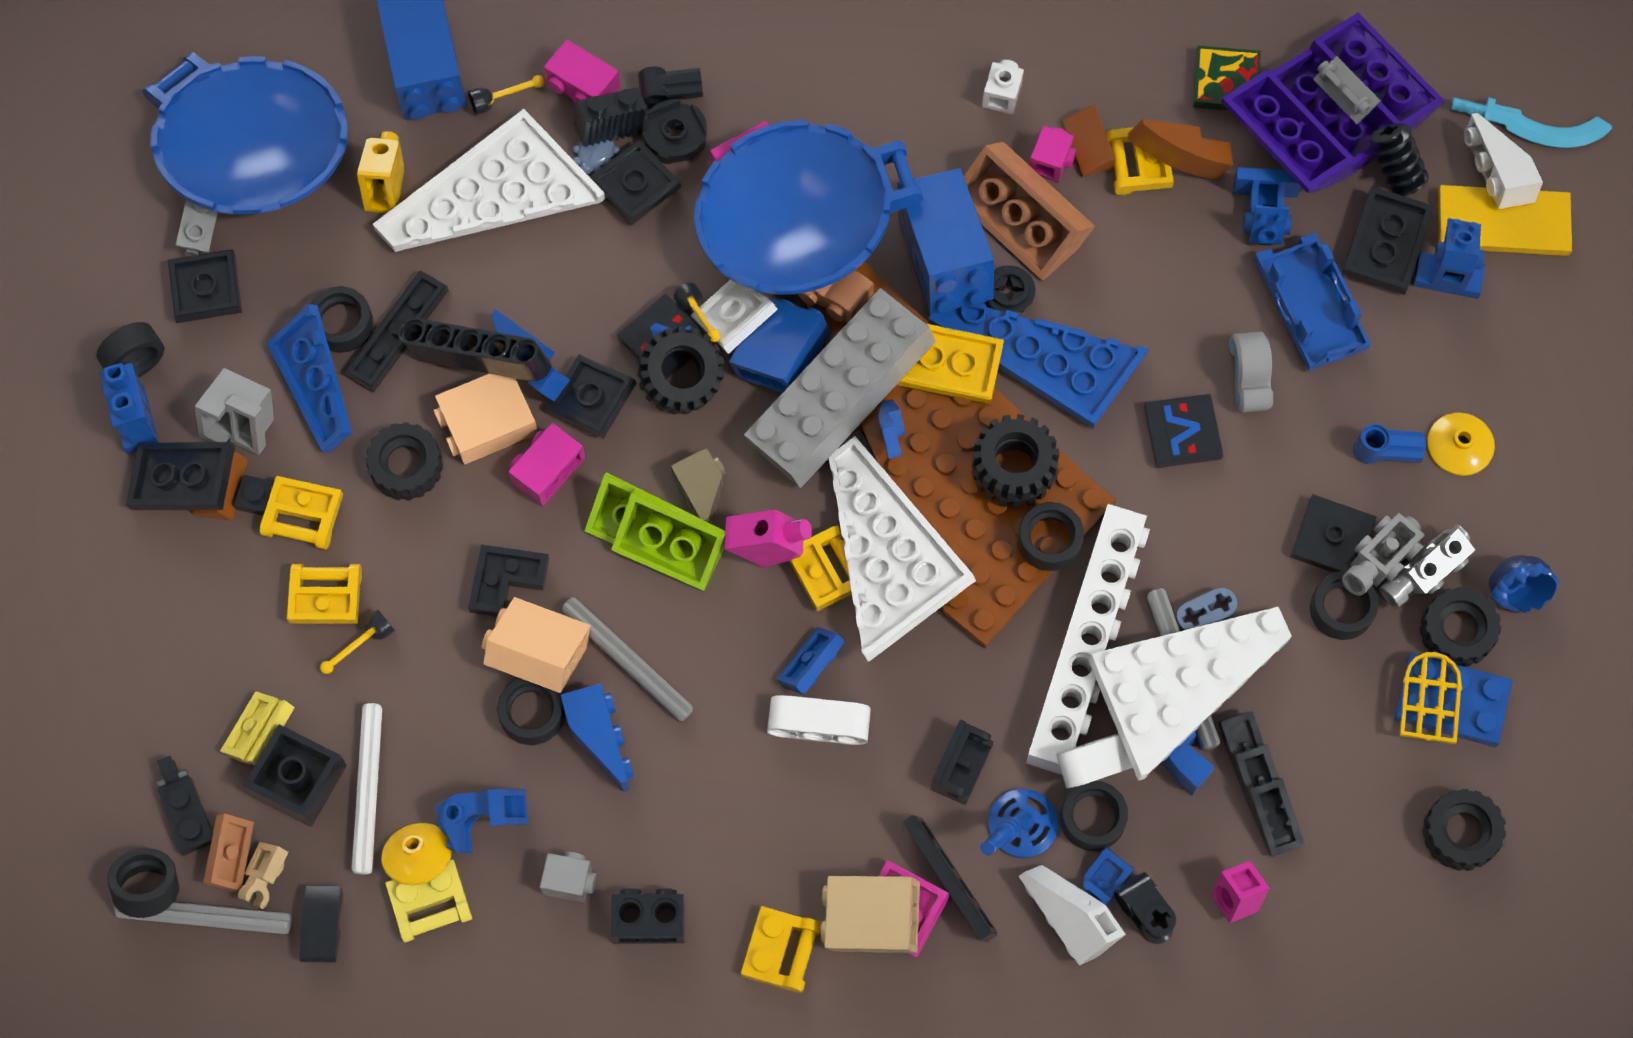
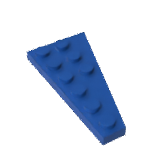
M984 303L955 308L950 312H939L929 316L928 323L930 325L1003 339L1004 343L998 369L1094 429L1136 371L1149 350L1141 346L1134 348L1119 344V340L1112 338L1105 340L1087 335L1086 331L1038 318L1036 320L1018 316L1019 313L995 310L986 307Z

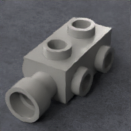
M1400 513L1393 519L1386 515L1373 530L1377 535L1373 539L1369 535L1365 536L1354 549L1358 555L1351 563L1352 567L1342 576V582L1346 589L1354 595L1361 596L1372 585L1377 588L1385 578L1391 582L1405 567L1401 562L1405 558L1411 562L1424 547L1419 543L1425 534L1420 531L1421 527L1418 521L1410 516L1404 517Z
M1456 525L1452 529L1444 530L1436 538L1430 540L1427 546L1411 562L1406 561L1404 563L1405 567L1391 582L1389 580L1386 581L1379 588L1382 597L1392 607L1398 609L1408 600V594L1427 593L1429 595L1438 590L1444 584L1442 579L1450 572L1454 573L1463 568L1469 561L1467 557L1475 551L1469 542V534L1461 526Z

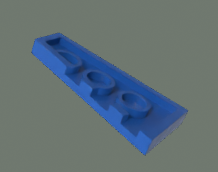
M308 304L267 342V345L321 451L332 452L352 434L318 306Z

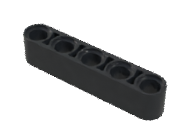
M419 318L409 319L399 328V339L411 354L420 361L527 381L542 380L551 370V361L536 341L531 338Z

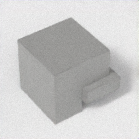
M223 368L195 405L200 438L209 442H227L230 438L231 443L257 455H260L266 447L265 432L274 421L271 389Z

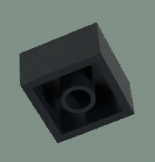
M279 724L243 786L252 797L312 827L347 765L340 754Z

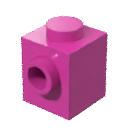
M1043 126L1029 166L1042 178L1059 183L1064 168H1071L1077 152L1076 149L1072 148L1074 136L1061 128Z

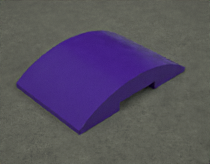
M1356 13L1313 40L1309 49L1272 72L1269 69L1265 70L1224 96L1220 102L1307 193H1312L1344 180L1380 156L1374 153L1373 148L1376 144H1372L1369 140L1372 132L1383 126L1395 123L1407 124L1412 132L1436 111L1445 100L1359 13ZM1337 56L1381 100L1358 124L1313 80L1320 73L1317 68L1324 61L1330 63Z

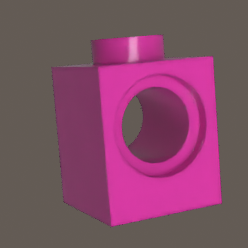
M1247 861L1222 871L1210 896L1228 922L1232 923L1259 912L1270 887L1253 863Z

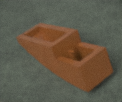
M1142 119L1128 133V140L1147 154L1173 168L1198 177L1218 180L1233 166L1230 142L1203 139L1201 137V129L1198 126Z

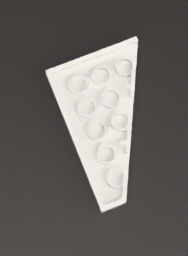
M523 109L373 223V227L394 252L601 203L605 200V193Z
M854 436L829 457V463L838 504V516L845 545L844 551L848 563L857 627L860 633L861 651L869 662L976 580L965 564L856 436Z
M1279 607L1091 654L1088 659L1138 781L1145 779L1177 746H1180L1198 729L1199 725L1242 687L1261 666H1264L1276 652L1288 643L1292 636Z

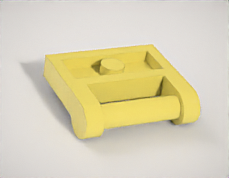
M453 859L450 860L446 869L439 876L427 883L404 885L394 880L386 882L404 943L415 940L414 936L444 925L459 920L462 923L473 920ZM455 899L456 907L413 922L409 921L408 915Z

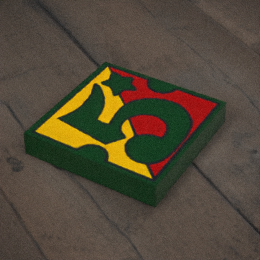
M1197 45L1193 107L1228 110L1220 102L1221 99L1260 74L1261 51Z

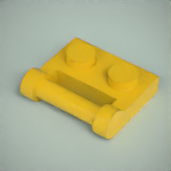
M1134 127L1113 129L1106 133L1115 157L1116 181L1114 182V189L1117 195H1127L1133 191L1173 187L1174 180L1171 166L1157 160L1134 144L1133 149L1138 176L1129 177L1124 143L1130 142L1128 140V133Z
M276 476L260 525V535L267 537L278 535L313 543L316 548L327 550L343 498L342 491ZM280 513L320 522V526L317 531L277 522V517Z
M833 526L803 541V554L801 557L789 560L816 611L852 595L850 580L842 584L822 548L826 545H831L850 579L844 551L845 545L839 526Z
M291 564L287 610L289 624H358L360 584L362 581L361 564H350L349 567H304L303 564ZM304 581H348L347 587H302Z
M761 906L741 971V977L792 992L803 993L806 983L803 980L815 936L820 935L822 923L814 919L802 918ZM792 929L802 931L789 976L779 974Z

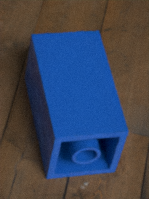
M377 0L394 85L404 120L410 118L422 119L429 114L438 112L450 113L457 111L459 108L467 107L444 0Z
M961 168L913 179L915 186L920 187L923 199L916 205L898 210V223L930 314L950 312L955 308L972 304L979 305L994 299V258ZM900 182L897 183V190L902 189Z

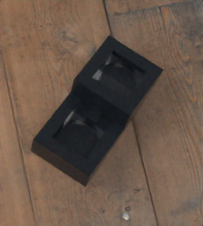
M306 886L301 922L300 962L337 961L341 933L339 919L343 898L341 886Z

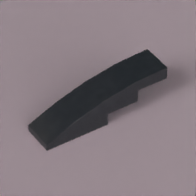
M1247 711L1218 721L1241 789L1269 855L1273 857L1305 846L1283 778L1278 777L1268 744L1263 742L1254 712Z

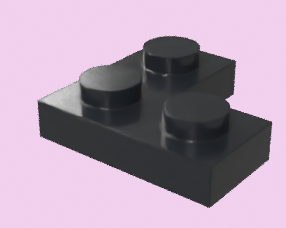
M481 544L468 606L469 612L497 617L500 610L506 607L510 586L544 590L550 559L549 554Z

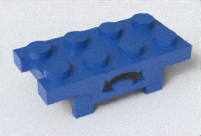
M1316 233L1301 237L1297 246L1274 254L1270 248L1256 253L1254 257L1262 278L1308 371L1366 351L1371 345L1359 322L1362 313L1353 299L1335 261H1333L1334 257L1328 245H1321Z

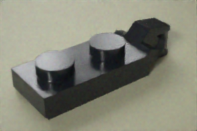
M171 756L158 760L157 763L163 779L156 782L159 789L157 791L180 853L184 856L210 845L213 831L193 779L189 777L187 770L178 771L176 763L172 760Z

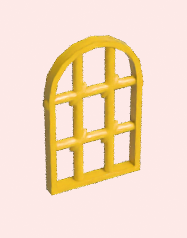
M1437 652L1423 653L1412 660L1403 678L1404 687L1399 736L1456 744L1460 695L1462 691L1460 671L1456 664L1443 654ZM1428 658L1441 660L1440 678H1437L1438 681L1426 679ZM1422 659L1421 675H1418L1419 678L1409 677L1412 666ZM1447 664L1455 674L1456 683L1445 682ZM1409 682L1420 684L1419 702L1416 703V706L1407 705ZM1428 685L1439 686L1438 706H1435V709L1424 707L1425 687L1428 688ZM1447 688L1456 689L1454 712L1443 710L1444 690L1447 691ZM1406 710L1418 712L1416 733L1405 731ZM1425 713L1437 715L1435 736L1422 734V722ZM1444 716L1454 717L1452 738L1441 737L1442 718L1444 719Z

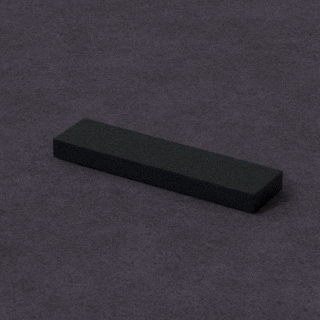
M420 270L346 369V377L374 393L406 349L398 337L401 325L412 318L427 320L449 291L447 285Z
M911 815L904 820L903 824L979 940L988 942L997 936L998 932L923 818Z

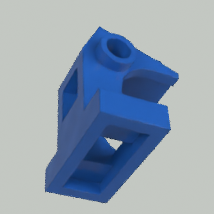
M1237 167L1233 180V194L1249 195L1248 212H1244L1242 226L1243 232H1248L1249 243L1282 245L1284 234H1290L1291 215H1288L1289 206H1284V197L1297 198L1301 186L1286 170Z
M1448 218L1444 242H1437L1434 254L1419 253L1413 286L1478 299L1481 294L1485 264H1483L1485 250L1480 249L1481 224ZM1445 271L1458 273L1459 277L1446 275L1444 273Z
M492 789L481 792L454 794L435 807L439 816L437 817L438 826L443 834L450 839V841L446 842L449 850L454 849L456 853H473L472 827L475 821L482 815L489 817L490 826L528 824L526 789Z

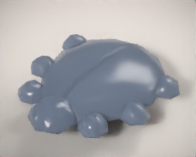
M607 140L606 143L601 141L600 144L595 143L594 146L589 144L588 147L583 146L580 141L579 145L572 148L573 153L578 155L573 161L580 165V168L587 175L593 170L594 172L599 170L603 165L611 161L613 154L620 152L619 147L615 146L613 140Z

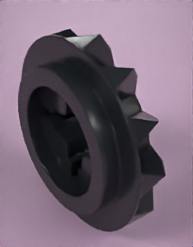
M1008 265L994 269V299L986 301V305L989 304L993 309L1003 312L1009 310L1023 313L1029 305H1032L1036 289L1032 277L1025 270L1016 266ZM1007 281H1010L1013 291H1018L1013 293L1011 301H1008L1004 292H1000L1005 290Z

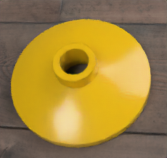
M1451 413L1439 418L1431 427L1427 437V449L1431 459L1440 469L1452 475L1470 476L1476 474L1489 464L1494 454L1495 443L1490 429L1483 421L1470 414ZM1458 436L1466 437L1469 443H1461Z
M415 823L405 826L395 832L386 842L381 858L383 868L387 875L397 883L404 885L427 883L439 876L448 866L452 850L448 849L446 842L450 841V839L443 834L438 826L433 824Z

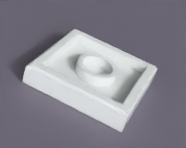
M729 280L699 307L712 328L720 332L721 336L717 343L728 354L777 310L773 302L762 292L748 289L732 280ZM694 312L691 315V317L703 330L706 331L705 327L703 326V324Z

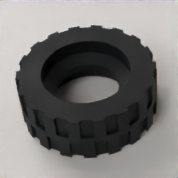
M403 422V424L394 423L386 429H381L380 433L371 439V445L367 447L366 451L367 458H365L368 472L376 488L380 489L382 494L387 497L391 496L395 500L406 499V501L413 500L412 498L416 497L420 498L426 492L431 491L435 483L439 482L441 478L440 473L443 471L441 451L432 434L427 429H422V426L418 424L412 425L409 422ZM407 446L419 452L421 456L420 467L414 474L409 476L395 475L388 467L389 456L397 448Z
M1457 587L1453 590L1451 588L1445 590L1443 594H1438L1433 599L1421 618L1420 635L1423 637L1424 647L1426 646L1429 652H1437L1447 656L1456 665L1469 667L1473 663L1481 662L1497 644L1498 636L1501 633L1499 623L1501 618L1495 610L1496 606L1487 599V596L1481 595L1471 588L1468 590L1464 589V587ZM1453 612L1469 614L1477 624L1475 638L1467 643H1457L1451 640L1444 631V620L1449 614Z
M1468 789L1450 791L1447 795H1442L1425 816L1423 822L1425 827L1422 829L1426 840L1424 843L1432 852L1431 855L1434 859L1437 858L1445 867L1450 866L1453 870L1458 871L1461 869L1471 871L1478 866L1480 868L1489 862L1504 844L1502 841L1506 837L1504 828L1506 825L1505 818L1502 817L1499 806H1496L1490 797L1482 795V792L1476 790L1474 792L1468 791ZM1466 813L1477 819L1481 826V837L1476 844L1463 847L1455 844L1450 839L1447 833V824L1452 816Z

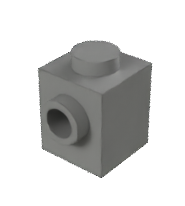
M565 852L564 856L548 853L540 889L545 896L585 903L587 893L593 894L597 874L592 872L590 861L585 860L586 857L582 854Z

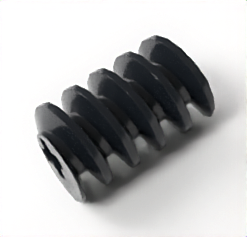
M1395 123L1383 126L1372 132L1369 140L1372 144H1376L1373 150L1375 154L1380 155L1378 163L1384 166L1382 169L1383 175L1389 176L1387 178V185L1395 187L1392 193L1408 196L1422 189L1428 182L1429 174L1424 169V161L1420 158V151L1416 147L1415 138L1412 137L1411 128L1407 124Z

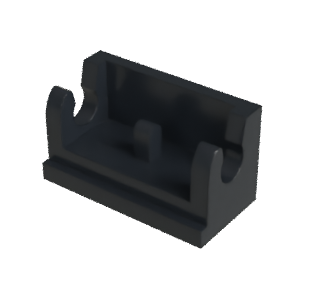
M960 719L933 777L930 790L966 806L994 741L990 740L992 735Z

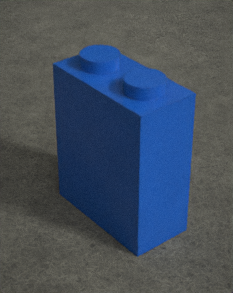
M768 298L773 302L777 310L738 345L729 363L739 379L783 393L817 357L831 331L824 320V315L814 308H807V310L799 308L785 299L777 301Z

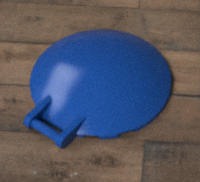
M190 52L183 58L184 62L155 85L149 84L142 90L146 99L159 110L156 123L152 125L151 148L159 173L178 195L208 210L228 214H257L289 206L309 196L323 185L334 173L345 153L348 140V122L341 99L331 85L320 75L289 60L280 63L266 61L265 56L239 57V62L220 66L219 62L209 65L198 55Z
M794 120L762 127L729 146L730 151L719 161L715 160L702 180L703 186L699 197L695 201L694 218L697 236L703 251L715 268L724 276L743 287L758 292L779 295L798 294L831 285L856 270L880 243L886 231L890 213L920 203L923 195L920 187L915 186L905 157L907 150L902 141H894L872 149L867 143L864 144L852 136V132L830 123L827 126L809 124L808 120ZM892 162L902 189L894 192L884 166Z

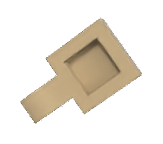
M259 842L244 873L249 878L240 889L238 898L249 902L252 894L256 892V899L252 906L261 909L265 908L269 901L267 884H274L276 878L281 874L288 851L276 845Z

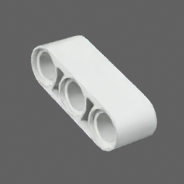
M777 695L771 697L767 732L770 735L783 738L863 745L868 742L871 708L867 705L853 702Z
M1119 733L1056 754L1066 788L1083 785L1133 768Z

